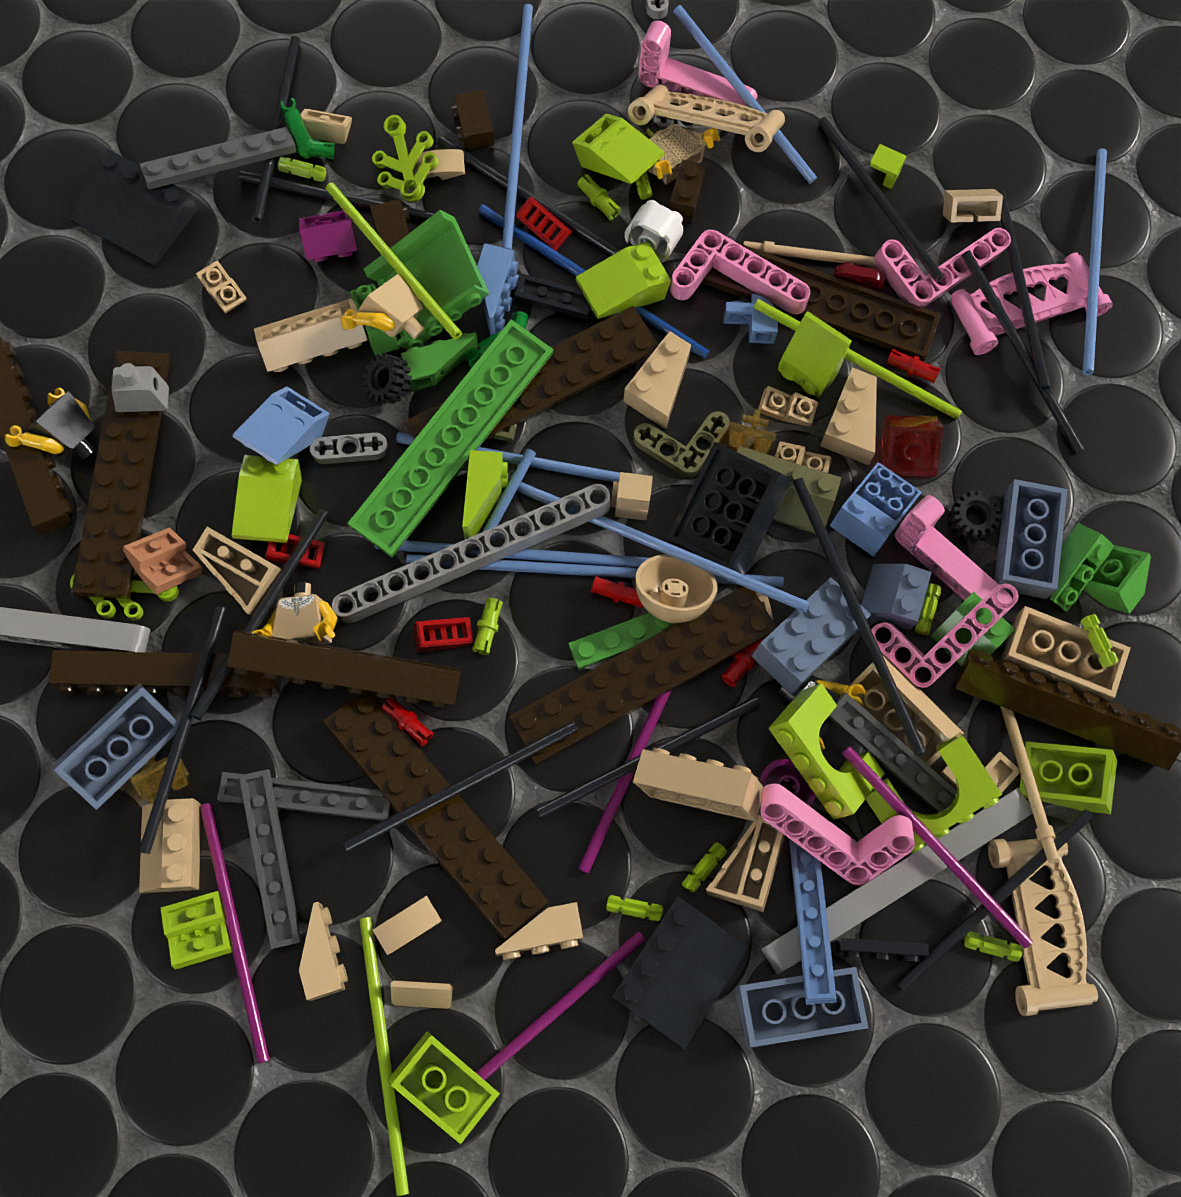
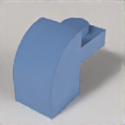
M752 294L750 303L739 300L726 302L723 323L748 324L749 343L774 344L778 332V321L753 308L758 299L774 307L768 299Z

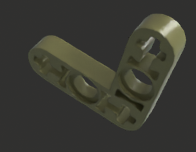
M715 411L711 413L687 446H684L648 423L640 424L635 428L633 441L639 449L686 478L696 476L701 470L714 442L720 443L724 438L730 421L723 412ZM721 421V427H717V429L714 431V434L712 435L710 432L712 430L713 423ZM641 434H650L649 439L641 440ZM657 439H660V440L657 442L655 449L652 448V447H653V442L656 443ZM700 439H706L710 443V448L701 450L696 446V442ZM663 445H670L673 447L674 453L670 456H665L660 452V448ZM694 453L696 458L694 459L693 467L685 468V462L688 463Z

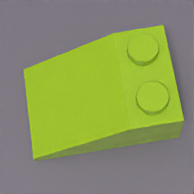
M649 242L626 247L576 276L575 279L597 319L620 313L632 306L637 308L664 300L671 283L669 275Z
M807 311L781 358L778 371L787 380H793L802 386L806 393L815 395L820 399L837 377L851 340Z
M470 450L462 526L465 540L479 534L500 500L503 488H506L508 485V462H503V452Z
M244 455L238 480L232 538L287 543L302 482L298 459H286L276 465L273 462L267 461L263 456Z
M1026 742L1025 750L1042 802L1080 811L1087 809L1089 812L1111 814L1117 759L1113 750ZM1021 776L1019 790L1025 798H1028Z
M429 1032L423 1035L388 1079L393 1088L460 1144L500 1094Z

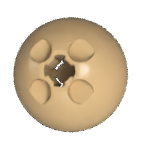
M667 554L647 559L639 566L636 572L635 584L640 602L650 614L662 621L683 623L699 617L710 607L717 593V581L712 573Z

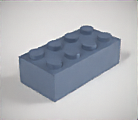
M1014 479L1005 490L994 581L999 585L1011 584L1016 588L1018 594L1047 599L1057 590L1067 489ZM1003 588V589H1005L1007 592H1012V591L1009 590L1008 588Z
M831 577L806 600L810 602L806 613L796 609L760 643L752 655L791 695L859 630L838 583ZM861 606L867 620L871 614Z
M139 683L53 763V770L97 810L175 736L179 721Z
M857 968L833 970L836 1003L806 1005L803 975L735 987L746 1048L869 1028Z

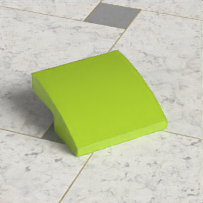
M218 891L161 907L164 935L168 938L171 965L175 970L232 953Z

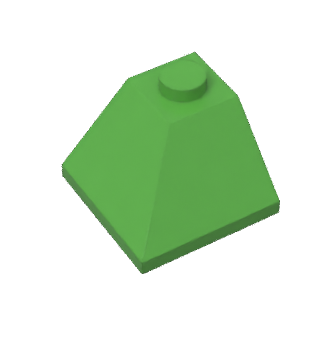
M1114 545L1109 556L1103 561L1083 590L1105 607L1130 614L1145 594L1151 559L1150 554Z

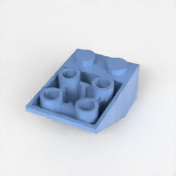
M484 243L477 267L490 293L482 299L489 334L492 336L504 329L505 319H503V316L511 308L512 297H510L512 290H516L519 281V275H516L518 262L515 261L514 250Z
M285 387L273 393L235 431L233 437L245 447L251 448L262 455L267 461L277 465L310 446L316 438L322 437L330 413L289 387Z
M878 462L844 503L830 526L874 557L919 497L921 491Z

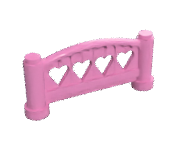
M1077 252L1067 256L1064 260L1065 264L1042 265L1023 269L1027 287L1034 288L1036 284H1042L1045 287L1044 301L1029 293L1035 323L1082 307L1087 311L1089 267L1084 258ZM1013 272L989 282L1015 329L1024 327L1021 309L1003 298V295H1011L1014 291H1017ZM1065 277L1068 280L1066 294L1051 286L1049 280ZM1100 287L1098 291L1097 317L1106 313L1113 306L1109 296L1103 294ZM979 288L972 294L966 292L965 289L954 292L951 295V303L971 339L970 347L974 354L982 355L991 351L998 344L995 336L1003 334L1005 331L997 317L981 307V302H987L982 291Z

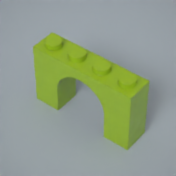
M822 683L802 690L772 723L769 730L834 820L853 815L873 790V787L848 760L837 771L824 758L819 744V732L823 722L837 705ZM869 751L858 754L880 778L883 777L885 773Z
M961 732L936 747L956 778L957 791L953 802L945 810L930 815L920 814L910 809L937 839L945 836L950 831L948 828L958 822L961 825L974 817L973 812L981 807L988 809L999 801L998 797L1002 795ZM886 778L885 780H883V782L904 803V801L902 800L896 789L893 787L889 779ZM873 788L866 797V801L880 822L883 824L889 818L898 816V813ZM914 830L915 846L910 852L911 855L925 847V842Z

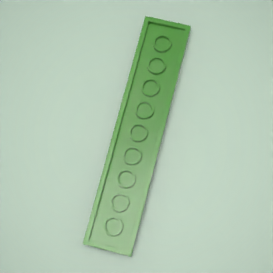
M511 319L351 518L348 526L387 555L393 557L469 461L470 450H477L548 361L554 349Z

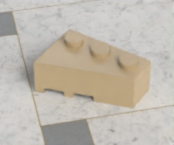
M669 331L629 382L624 392V402L665 430L691 349V344Z
M852 367L820 444L821 447L861 463L870 464L875 454L876 376Z
M206 527L193 548L195 554L214 576L220 580L244 611L253 616L282 570L209 527Z
M758 815L756 822L753 821L737 844L738 846L723 864L722 869L713 882L707 887L706 892L708 896L764 912L785 835L766 822L761 815Z

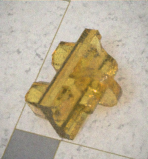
M755 409L754 416L743 414L742 422L751 424V427L730 422L728 432H730L729 446L734 448L743 447L745 438L748 436L756 438L754 451L767 454L771 442H775L777 433L756 428L757 426L767 428L769 420L759 418L761 410Z
M153 757L148 760L150 766L130 777L142 800L146 799L149 804L154 803L168 758L166 757L158 762H155ZM181 758L172 783L174 790H179L188 785L186 776L189 773Z

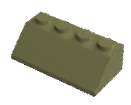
M739 446L738 453L793 479V481L797 478H803L824 527H826L842 477ZM792 481L772 521L815 534Z

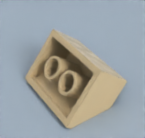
M195 799L167 800L151 853H141L139 893L199 890L201 804ZM154 803L142 806L141 841Z

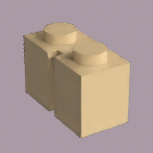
M995 189L945 190L943 216L950 222H973V218L978 222L1000 221L1003 195Z
M620 472L619 482H613L611 507H616L615 517L647 520L653 476Z

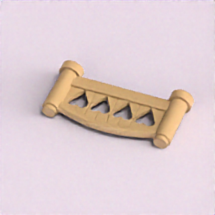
M663 84L656 85L644 97L635 99L628 108V115L631 121L637 125H645L654 115L725 130L745 135L746 145L754 152L764 151L771 144L772 137L785 122L784 114L780 110L764 113L721 99L670 92L669 88ZM693 108H699L704 111L694 110ZM716 113H721V114L728 115V116H720V115H717ZM739 118L747 119L749 122L742 121Z
M993 839L988 844L989 860L994 868L1006 867L1009 879L1043 848V845L1038 842V839L1006 842L1005 839ZM1067 843L1057 851L1060 859L1058 862L1048 863L1046 861L1042 865L1049 867L1051 870L1049 877L1053 881V888L1051 890L1030 881V877H1028L1011 893L1016 922L1033 940L1027 948L1022 947L1028 985L1017 986L1015 991L1017 1008L1022 1016L1037 1015L1038 1011L1091 1005L1098 1000V992L1095 985L1086 982L1087 943L1080 903L1070 876L1061 859L1068 854ZM1040 866L1031 876H1033L1042 866ZM1049 894L1055 896L1057 900L1055 905L1059 911L1057 919H1053L1035 909ZM1055 923L1059 924L1063 930L1061 937L1065 940V946L1062 949L1041 939V936ZM1060 953H1064L1068 957L1067 966L1071 970L1069 978H1064L1046 968Z

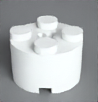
M648 200L646 204L639 208L627 227L625 240L627 243L630 241L632 245L649 242L658 259L665 261L669 258L683 234L681 223L683 218L680 213L671 211L654 200Z

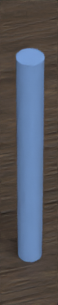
M526 449L482 532L498 526L536 455L533 450Z

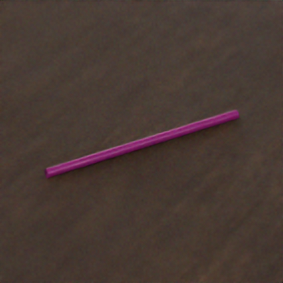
M671 691L655 699L627 761L641 755L642 750H645ZM635 771L619 778L578 868L580 871L589 874Z
M851 746L847 747L841 754L898 815L905 816L912 821L914 832L1023 948H1027L1033 940Z
M211 803L201 805L200 810L258 1064L270 1061L213 809Z
M638 931L476 1073L484 1080L490 1077L646 941L644 936Z

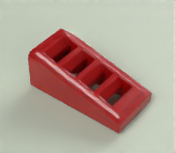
M530 197L516 214V217L555 251L559 249L572 232L533 197ZM544 214V218L535 227L534 224L541 217V215ZM552 221V225L543 234L542 231L549 224V222ZM558 227L561 228L560 232L551 241L549 239Z
M289 534L287 543L269 541L265 560L285 564L291 556L286 554L288 544L294 545L293 552L302 537ZM313 540L297 566L319 569L325 542ZM277 543H283L281 552L275 551ZM310 548H315L313 560L308 559Z
M470 617L416 621L413 627L417 653L439 651L472 645L474 643ZM457 626H461L463 638H458ZM446 628H450L452 639H447ZM435 630H439L440 640H436ZM424 632H428L429 641H425Z

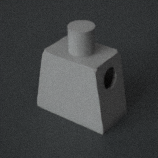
M126 363L121 367L113 369L112 396L116 412L168 411L169 386L153 367H135L131 363Z

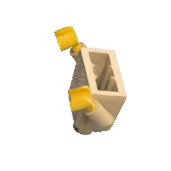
M653 123L648 127L646 134L654 144L664 151L665 155L647 171L657 175V178L662 179L667 185L677 178L682 159L696 163L702 162L705 146L707 145L710 149L714 146L713 141H720L717 129L710 128L704 133H698L682 128L678 124H672L663 130L658 123Z

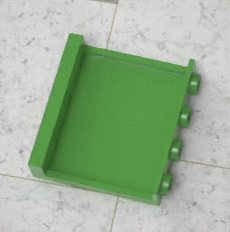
M442 210L436 212L390 248L452 321L460 319L464 312L471 307L479 305L482 299L490 294L455 217ZM382 255L364 268L366 276L377 281L379 287L398 274ZM421 302L423 309L416 320L425 330L416 339H413L403 330L400 332L401 339L395 343L397 346L405 349L412 347L420 348L423 342L439 334L444 327Z

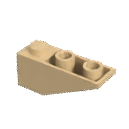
M319 902L313 903L299 968L305 996L309 1001L346 990L344 982L348 981L345 967L343 964H338L336 953L340 952L337 938L335 935H330L328 925L332 924L329 909L328 907L323 908Z
M577 902L547 908L495 949L496 955H502L503 960L521 957V951L531 950L532 955L549 952V946L560 944L561 949L578 946V941L583 940Z

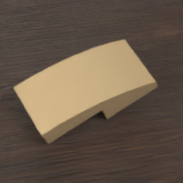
M457 149L422 152L413 169L415 176L422 164L423 155L427 152H433L439 159V164L435 169L428 172L425 179L439 176L442 180L464 175V152Z
M218 260L196 273L199 281L225 314L247 300Z
M767 386L764 389L757 412L782 421L811 426L818 402L796 392L791 396Z
M781 441L775 454L777 458L826 473L829 472L832 462L830 456L806 452L805 446Z
M425 896L374 928L373 932L386 954L389 955L442 920L428 897Z

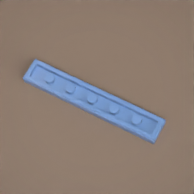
M789 839L806 1005L836 1003L821 861Z

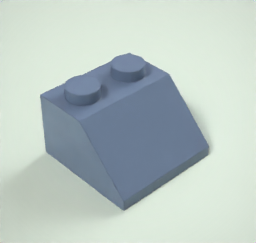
M873 564L861 606L871 614L869 618L888 622L910 631L918 622L932 572L908 564Z

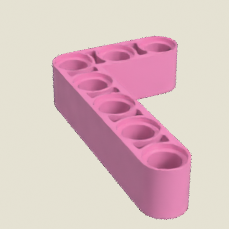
M662 21L651 22L641 44L639 80L641 83L650 88L663 84L669 88L670 92L706 96L747 106L726 78L668 58L671 29ZM744 85L752 94V96L755 99H757L756 91L753 88Z
M993 229L938 267L944 275L943 279L939 281L942 286L938 285L930 274L924 275L903 245L897 240L886 241L875 254L874 262L877 268L884 273L886 280L901 300L924 308L972 275L961 257L964 252L970 250L978 265L982 268L997 258L1010 245L1011 237L1005 229ZM885 252L891 254L893 258H889ZM954 266L957 267L960 270V272L956 271ZM900 272L904 273L908 279L904 278ZM915 292L919 293L923 299L917 297Z
M707 230L701 234L672 275L670 292L678 300L690 298L712 267L791 314L802 313L810 296V289L807 284L715 230ZM679 282H684L687 285H680ZM771 283H775V284H777V285H779V286H778V287L772 286ZM793 296H797L801 300L794 299Z
M926 495L907 514L895 532V538L907 551L964 601L973 592L981 599H984L999 584L934 528L945 510L938 499L931 495ZM1002 588L997 592V599L1000 603L1009 604L1013 600L1005 589Z
M1006 583L995 587L926 655L891 623L877 624L871 631L880 651L913 684L922 688L928 687L1018 601V591L1014 586ZM1008 588L1012 591L1013 600L1009 604H1002L998 601L997 592L1000 589ZM981 608L989 609L993 616L991 622L987 624L979 622L976 616L978 610ZM881 627L890 630L891 639L889 642L885 643L879 640L877 633ZM958 629H969L972 633L971 641L961 643L956 636ZM900 647H906L910 650L911 659L908 662H903L897 657V651ZM944 647L950 650L952 657L949 662L938 660L936 653L939 648ZM919 667H926L931 671V679L924 682L917 677Z
M768 784L761 791L762 818L851 884H866L914 849L912 821L905 816L898 815L889 818L856 842L783 786Z

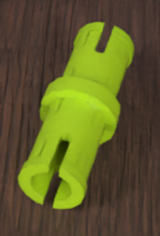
M588 174L580 178L577 187L589 197L590 203L594 207L597 206L609 220H613L614 217L616 218L621 212V208L607 195L608 192L604 188H600Z
M486 598L481 620L477 622L478 632L472 651L477 652L479 650L478 653L482 655H489L494 633L498 632L499 628L497 622L503 602L499 600L497 603L498 599Z

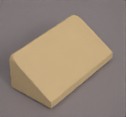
M304 109L300 114L311 138L345 144L352 122L351 117Z
M393 981L391 982L392 1004L395 1006L449 1009L451 1007L453 987L450 984Z

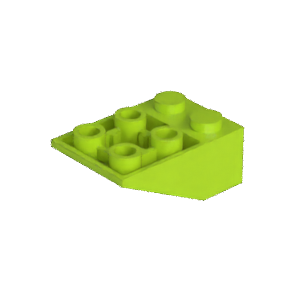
M607 113L572 142L581 167L629 184L638 180L645 171L654 166L665 155L661 148L623 118Z

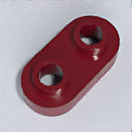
M846 262L838 265L834 272V277L874 291H879L884 286L885 275L878 268H865Z

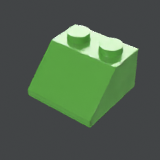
M973 592L930 638L937 644L983 599ZM987 608L979 609L976 615L978 621L983 624L991 622L993 617L992 612ZM1001 617L956 662L962 666L970 649L976 652L983 651L991 655L1015 629ZM967 628L958 629L957 639L961 643L970 642L972 639L970 630ZM942 647V649H943L950 657H952L950 650L947 649V648Z

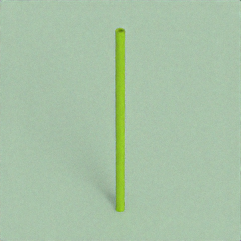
M332 182L327 184V192L454 340L458 339L462 335L459 328L337 186Z
M760 299L756 301L753 307L794 331L797 330L801 323ZM848 349L845 359L956 420L961 415L962 411Z
M371 917L359 919L396 1193L397 1196L409 1194L395 1088L388 1082L392 1075L372 922Z

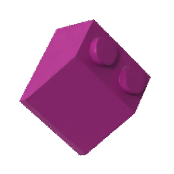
M344 210L299 218V230L306 260L312 259L313 262H320L328 259L327 256L337 254L338 257H346L352 255V251H357L351 218Z

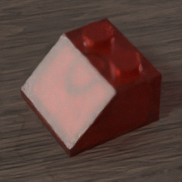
M885 415L882 434L883 466L898 476L937 477L944 430L938 417Z

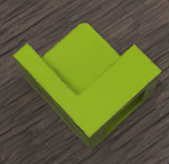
M879 144L870 161V166L886 173L883 185L892 189L907 156Z

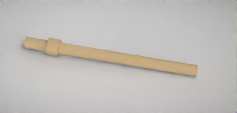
M764 241L763 243L743 242L745 246L771 255L836 263L848 262L854 265L877 267L872 256L774 245V242Z
M1000 706L1037 825L1035 832L1038 842L1043 845L1048 863H1056L1060 860L1054 843L1056 836L1053 827L1048 824L1014 712Z

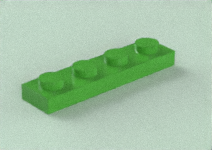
M647 613L570 642L569 649L579 671L616 657L676 623L662 621Z

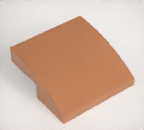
M171 528L164 529L123 546V551L129 562L155 594L195 578L202 573V566L185 551L186 542Z

